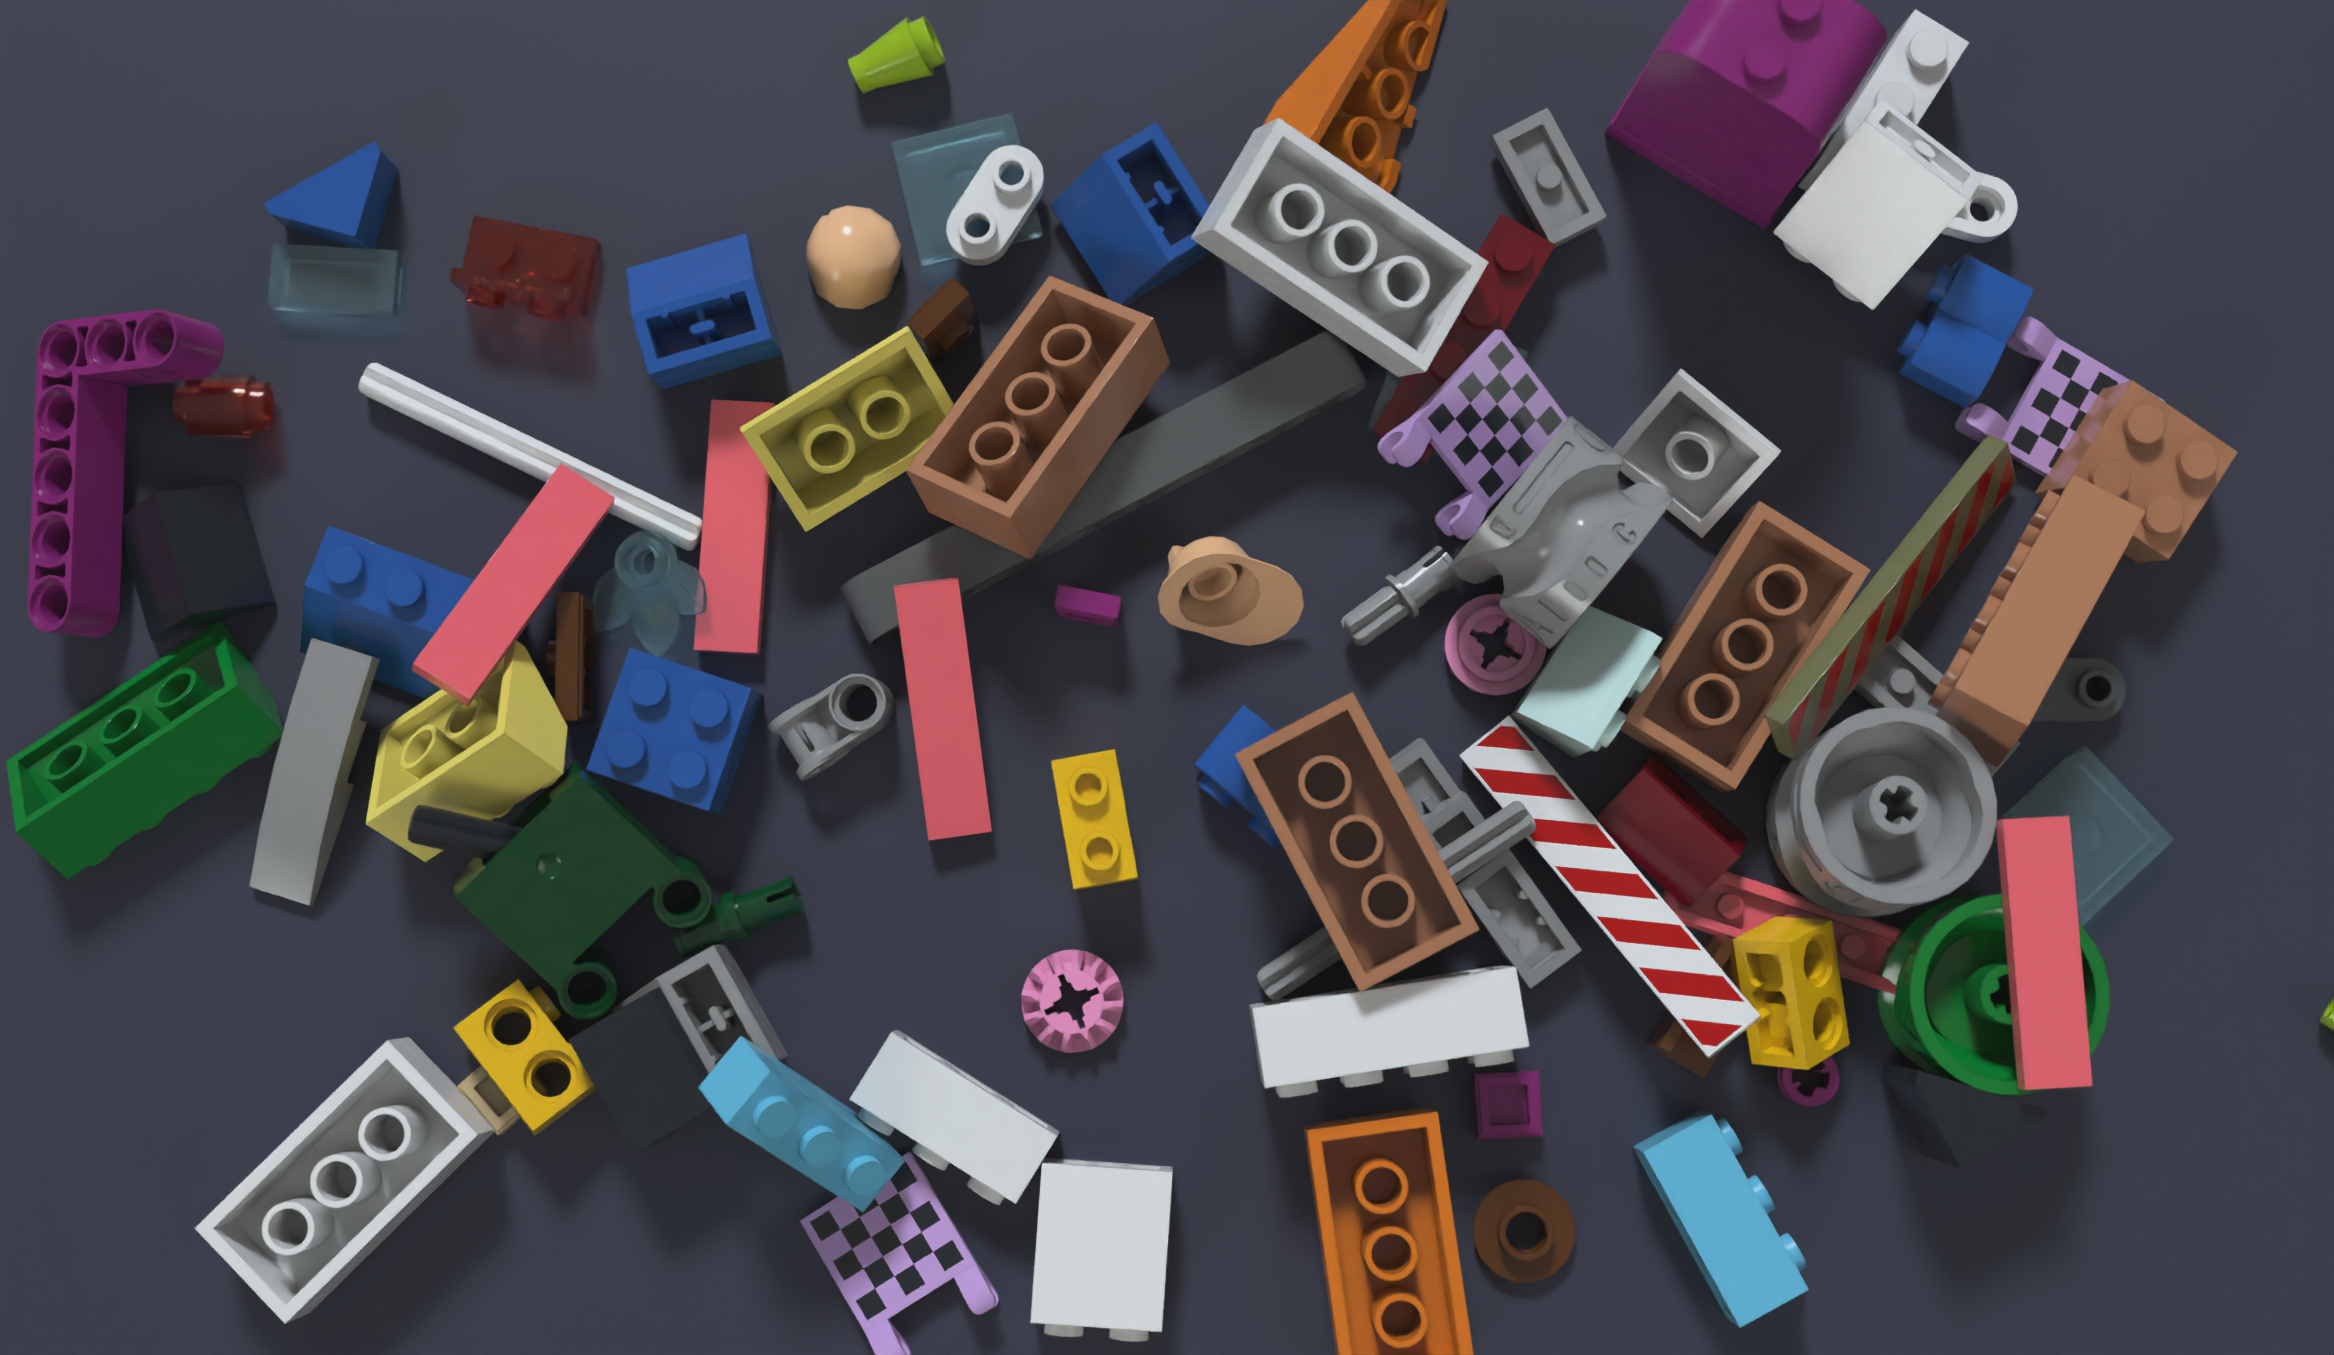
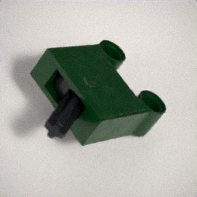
M576 761L509 825L426 805L416 806L409 822L408 840L412 843L475 857L452 879L454 898L557 990L561 1006L568 1014L575 1018L588 1020L600 1017L609 1011L614 1004L618 990L610 960L604 951L591 944L647 890L656 914L661 921L671 927L686 928L694 926L702 921L710 910L712 902L710 887L697 862L688 856L674 855ZM688 880L695 884L692 894L683 901L671 902L663 898L665 889L674 881ZM591 971L602 976L598 985L588 991H575L568 986L571 979L580 972Z

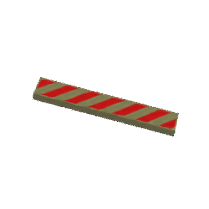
M1989 435L1986 439H1983L1764 713L1779 753L1796 761L1800 758L2015 486L2017 479L2008 442Z

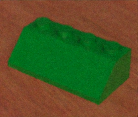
M218 620L6 761L16 833L65 878H71L87 866H95L103 862L113 852L114 848L141 830H149L157 826L170 811L194 795L208 792L218 784L224 775L248 759L262 756L282 737L283 726L274 698L229 629L221 620Z

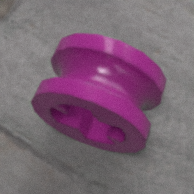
M1831 1056L1818 1063L1819 1065L1814 1068V1071L1823 1073L1822 1083L1819 1087L1808 1086L1805 1095L1799 1093L1796 1089L1801 1085V1082L1792 1080L1793 1068L1776 1067L1775 1080L1778 1089L1785 1098L1796 1104L1813 1107L1825 1104L1835 1095L1839 1087L1840 1073L1837 1064Z

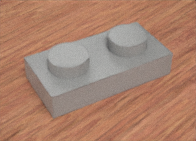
M1548 107L1492 136L1490 145L1538 234L1556 245L1555 248L1604 223L1607 216Z

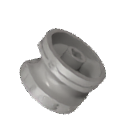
M1570 416L1453 560L1448 569L1461 579L1473 584L1483 583L1495 575H1501L1504 583V591L1499 603L1501 609L1512 620L1547 648L1551 649L1619 571L1662 516L1674 496L1653 483L1638 482L1625 490H1621L1618 472L1623 459L1612 447L1583 426L1573 416Z
M1883 707L1863 711L1848 717L1835 727L1815 737L1797 761L1789 758L1782 765L1772 783L1766 805V831L1769 846L1779 869L1789 883L1807 900L1821 908L1846 917L1856 918L1888 916L1951 893L1965 883L1980 867L1992 845L1997 825V799L1993 780L1983 758L1972 743L1954 726L1942 719L1923 711L1903 707Z

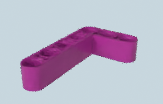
M152 309L58 321L51 324L43 332L38 344L36 365L28 578V614L32 624L38 630L49 633L100 638L106 636L114 628L120 610L127 387L202 379L210 376L220 365L224 353L223 336L219 328L214 324L165 310Z

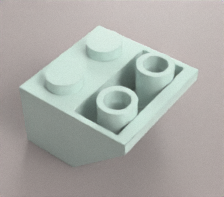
M1589 606L1555 644L1510 717L1573 758L1591 750L1597 752L1601 746L1606 748L1612 742L1627 717L1625 713L1619 710L1622 702L1626 697L1631 698L1636 691L1641 693L1660 666L1662 660L1654 656L1653 653L1662 638L1649 630Z

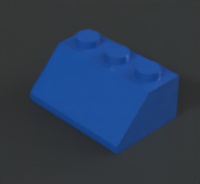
M328 525L304 584L300 652L306 654L311 638L378 658L380 661L374 680L427 699L441 689L413 672V662L473 583L474 579Z

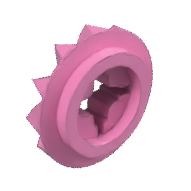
M1487 594L1476 597L1458 609L1449 621L1443 646L1451 673L1471 691L1493 696L1509 694L1526 686L1538 674L1546 655V646L1512 620L1501 609L1499 603L1502 594ZM1506 621L1509 624L1504 631L1506 633L1504 644L1512 649L1511 653L1519 656V659L1512 656L1507 658L1499 655L1483 669L1480 666L1484 661L1482 656L1485 647L1478 643L1477 638L1470 635V632L1477 635L1481 633L1490 636Z
M1063 950L1045 957L1030 971L1021 993V1004L1026 1025L1042 1044L1064 1053H1074L1091 1050L1110 1037L1121 1019L1124 997L1118 976L1103 959L1087 951ZM1061 974H1064L1067 983L1071 982L1072 987L1076 991L1083 989L1089 991L1096 987L1099 990L1098 994L1091 996V1000L1082 1006L1085 1015L1082 1017L1086 1026L1084 1028H1080L1077 1019L1073 1020L1069 1012L1058 1014L1056 1011L1049 1015L1046 1012L1047 1008L1054 1006V1002L1062 997L1060 989L1062 983L1059 978Z

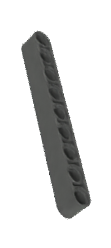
M1329 330L1324 331L1115 440L1031 559L954 524L853 577L842 585L840 590L869 645L879 644L900 634L894 585L958 577L961 601L1340 404L1363 390L1369 383L1347 343Z

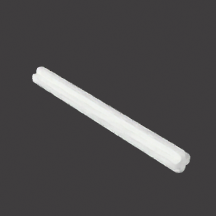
M379 363L369 364L359 381L358 389L367 397L544 482L549 480L560 463L615 497L614 505L609 511L610 514L687 551L693 550L700 542L703 520Z

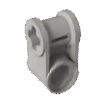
M850 674L814 697H810L786 710L771 721L767 727L772 735L781 736L799 764V768L796 771L801 781H804L832 766L850 752L852 748L882 730L892 719L895 712V700L891 690L883 682L865 674ZM870 687L875 692L877 708L869 719L862 722L855 721L847 709L848 699L856 689Z

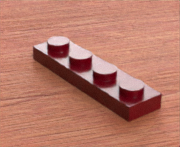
M1502 213L1500 214L1477 253L1489 262L1427 371L1403 377L1373 427L1372 433L1382 439L1392 429L1409 419L1495 329L1502 330L1503 332L1506 331L1556 245ZM1430 442L1419 459L1424 464H1427L1435 450Z

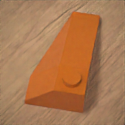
M1368 0L1277 100L1263 125L1277 118L1282 119L1390 194L1396 184L1402 164L1394 159L1402 128H1412L1417 108L1409 104L1417 73L1427 70L1429 67L1447 0Z

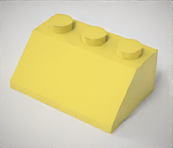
M906 326L739 428L799 523L807 532L904 473L954 404L913 333Z
M517 640L469 706L441 689L381 729L366 825L422 861L427 862L444 850L415 844L408 840L409 822L416 806L426 805L492 820L503 817L514 805L539 789L550 787L563 775L566 764L565 750L568 726L524 645Z

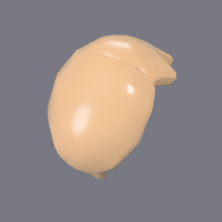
M850 205L832 209L828 215H823L814 226L806 249L807 271L817 294L836 307L864 309L885 299L892 290V285L901 263V244L892 223L871 208Z

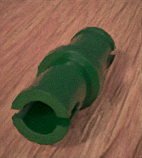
M788 875L783 877L782 880L741 895L736 890L721 895V902L711 905L707 915L696 925L686 928L669 926L671 933H679V936L672 938L675 947L684 958L690 956L691 953L735 938L737 942L753 937V930L794 915L804 914L803 900L797 901L795 898L801 895L794 878Z

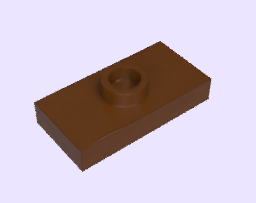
M953 278L952 280L948 279L908 319L907 324L925 356L935 366L947 353L957 349L969 337L979 321L970 293Z
M557 592L556 640H549L546 648L547 674L549 678H555V704L567 725H591V722H594L595 602L580 592Z

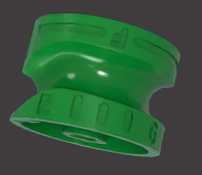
M2002 894L1957 896L1936 901L1918 910L1899 927L1902 930L1895 938L1897 941H1893L1887 948L1880 967L1879 976L1885 977L1897 985L1895 995L1876 989V1001L1881 1022L1890 1041L1900 1054L1918 1070L1998 1095H2025L2046 1090L2018 1089ZM2079 924L2089 1051L2091 1056L2105 1031L2110 1009V985L2104 961L2094 941Z

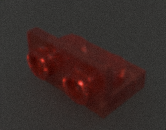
M474 215L462 269L452 268L449 281L466 294V302L483 308L503 310L504 303L510 302L528 306V314L550 321L563 322L565 321L566 313L586 317L601 244L595 238Z

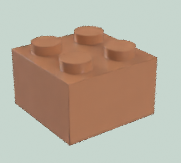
M2132 380L2101 390L2053 468L2045 476L2034 494L2041 499L2045 497L2048 490L2061 495L2074 474L2146 510L2123 553L2136 563L2169 560L2238 452Z

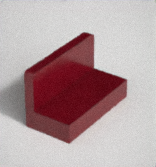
M1653 752L1635 768L1628 783L1595 817L1615 843L1684 906H1691L1740 858L1747 840L1746 835Z

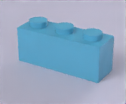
M743 1036L737 1039L698 1087L727 1126L862 1212L865 1211L905 1162L881 1132L870 1127L857 1117L858 1113Z
M1698 1110L1633 1146L1636 1155L1729 1321L1741 1328L1809 1290L1799 1273L1807 1268L1806 1261L1788 1233L1779 1237L1767 1215L1775 1210L1773 1201L1756 1175L1747 1179L1735 1157L1743 1152L1742 1146L1724 1117L1715 1121L1712 1114Z

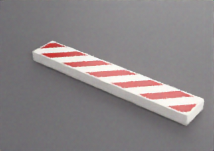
M1507 716L1459 755L1502 809L1514 801H1520L1525 805L1536 823L1535 831L1526 837L1527 840L1708 1059L1761 1018L1759 1013L1510 716Z

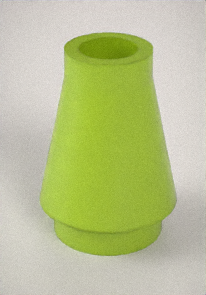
M925 16L912 22L906 17L860 54L848 59L852 75L864 94L876 88L932 76L935 74L934 68L946 62L940 43Z

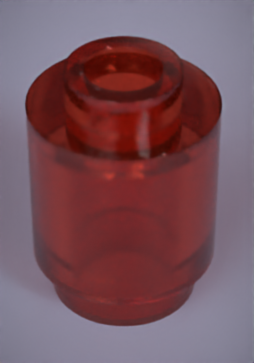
M211 374L202 379L185 380L184 385H177L174 390V418L177 423H184L189 436L254 438L257 432H270L272 429L275 413L273 387L270 382L257 381L254 375Z

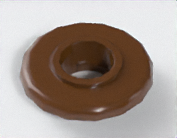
M1514 1179L1495 1187L1481 1201L1474 1218L1473 1240L1481 1260L1496 1275L1512 1282L1534 1283L1552 1276L1568 1260L1575 1243V1220L1568 1203L1554 1188L1536 1180ZM1521 1212H1532L1543 1224V1236L1540 1242L1529 1250L1515 1249L1509 1243L1506 1236L1508 1222Z

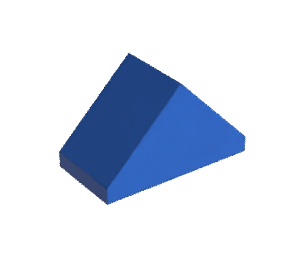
M374 141L263 204L268 213L289 230L374 252L398 173V167L393 158Z

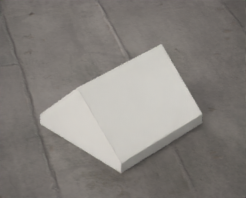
M1682 368L1665 385L1613 447L1623 459L1620 471L1634 483H1653L1674 496L1667 510L1701 538L1706 535L1781 452L1778 447Z

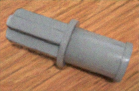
M1437 545L1420 558L1418 562L1396 577L1390 574L1383 579L1385 587L1342 618L1341 624L1345 633L1357 646L1367 645L1405 616L1410 619L1419 615L1418 608L1427 603L1429 599L1461 579L1448 569L1453 559L1447 552L1444 554L1443 548Z

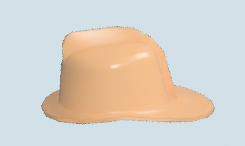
M1208 536L1194 540L1185 547L1172 546L1168 554V577L1163 581L1158 595L1160 613L1169 624L1228 643L1251 646L1269 643L1287 634L1299 621L1304 608L1302 588L1294 577L1277 566L1249 557L1237 543L1224 537Z

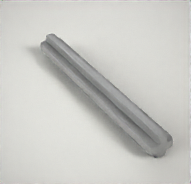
M1514 801L1438 852L1456 884L1532 834L1536 829V823L1525 805L1520 801ZM1324 926L1262 967L1257 974V979L1268 997L1273 1001L1279 1000L1342 959Z

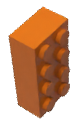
M1432 1107L1303 1125L1336 1355H1474L1438 1112Z

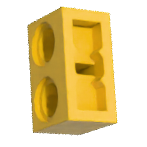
M1115 749L1051 760L1073 889L1079 890L1139 879Z
M1776 916L1733 939L1740 991L1761 1017L1746 1029L1752 1064L1808 1070L1850 1045L1832 920Z
M518 979L453 1028L527 1127L536 1136L593 1093L596 1088L570 1042L567 1043L553 1025V1022L561 1017L555 1005L539 986L528 992ZM511 1012L525 1015L531 1021V1031L523 1042L516 1045H505L494 1037L495 1024L503 1015ZM548 1063L561 1064L571 1074L568 1088L562 1094L554 1097L543 1096L533 1088V1077L536 1071Z

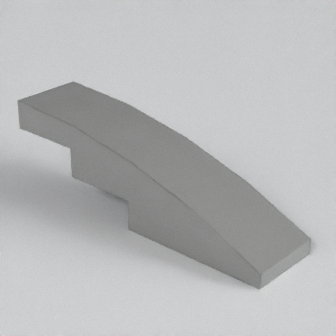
M311 638L290 704L271 775L259 828L249 887L314 906L354 784L348 783L347 780L367 722L361 721L360 718L380 659Z
M1418 737L1389 759L1437 851L1485 821L1468 795L1457 787L1424 739ZM1507 849L1456 883L1474 919L1508 963L1516 967L1517 974L1528 988L1534 987L1582 951L1510 849Z

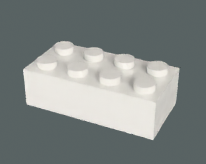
M1280 118L1253 131L1191 237L1192 240L1397 377L1427 371L1489 263Z
M1497 965L1377 984L1361 992L1357 987L1249 1004L1260 1079L1265 1088L1276 1087L1279 1098L1318 1092L1317 1080L1340 1077V1083L1344 1084V1087L1380 1083L1384 1081L1382 1070L1403 1067L1404 1073H1409L1410 1077L1444 1073L1449 1071L1447 1059L1466 1056L1468 1063H1475V1067L1515 1061L1513 1049L1529 1047L1517 969L1514 966Z
M410 1037L387 1040L203 1219L195 1229L286 1324L309 1314L496 1129L456 1088L457 1086Z

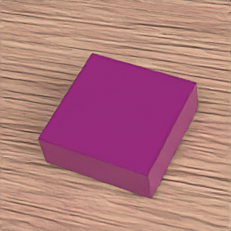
M1058 585L1054 608L1061 618L1115 628V625L1119 626L1123 603L1120 596Z
M1538 1070L1472 1073L1477 1139L1543 1136Z

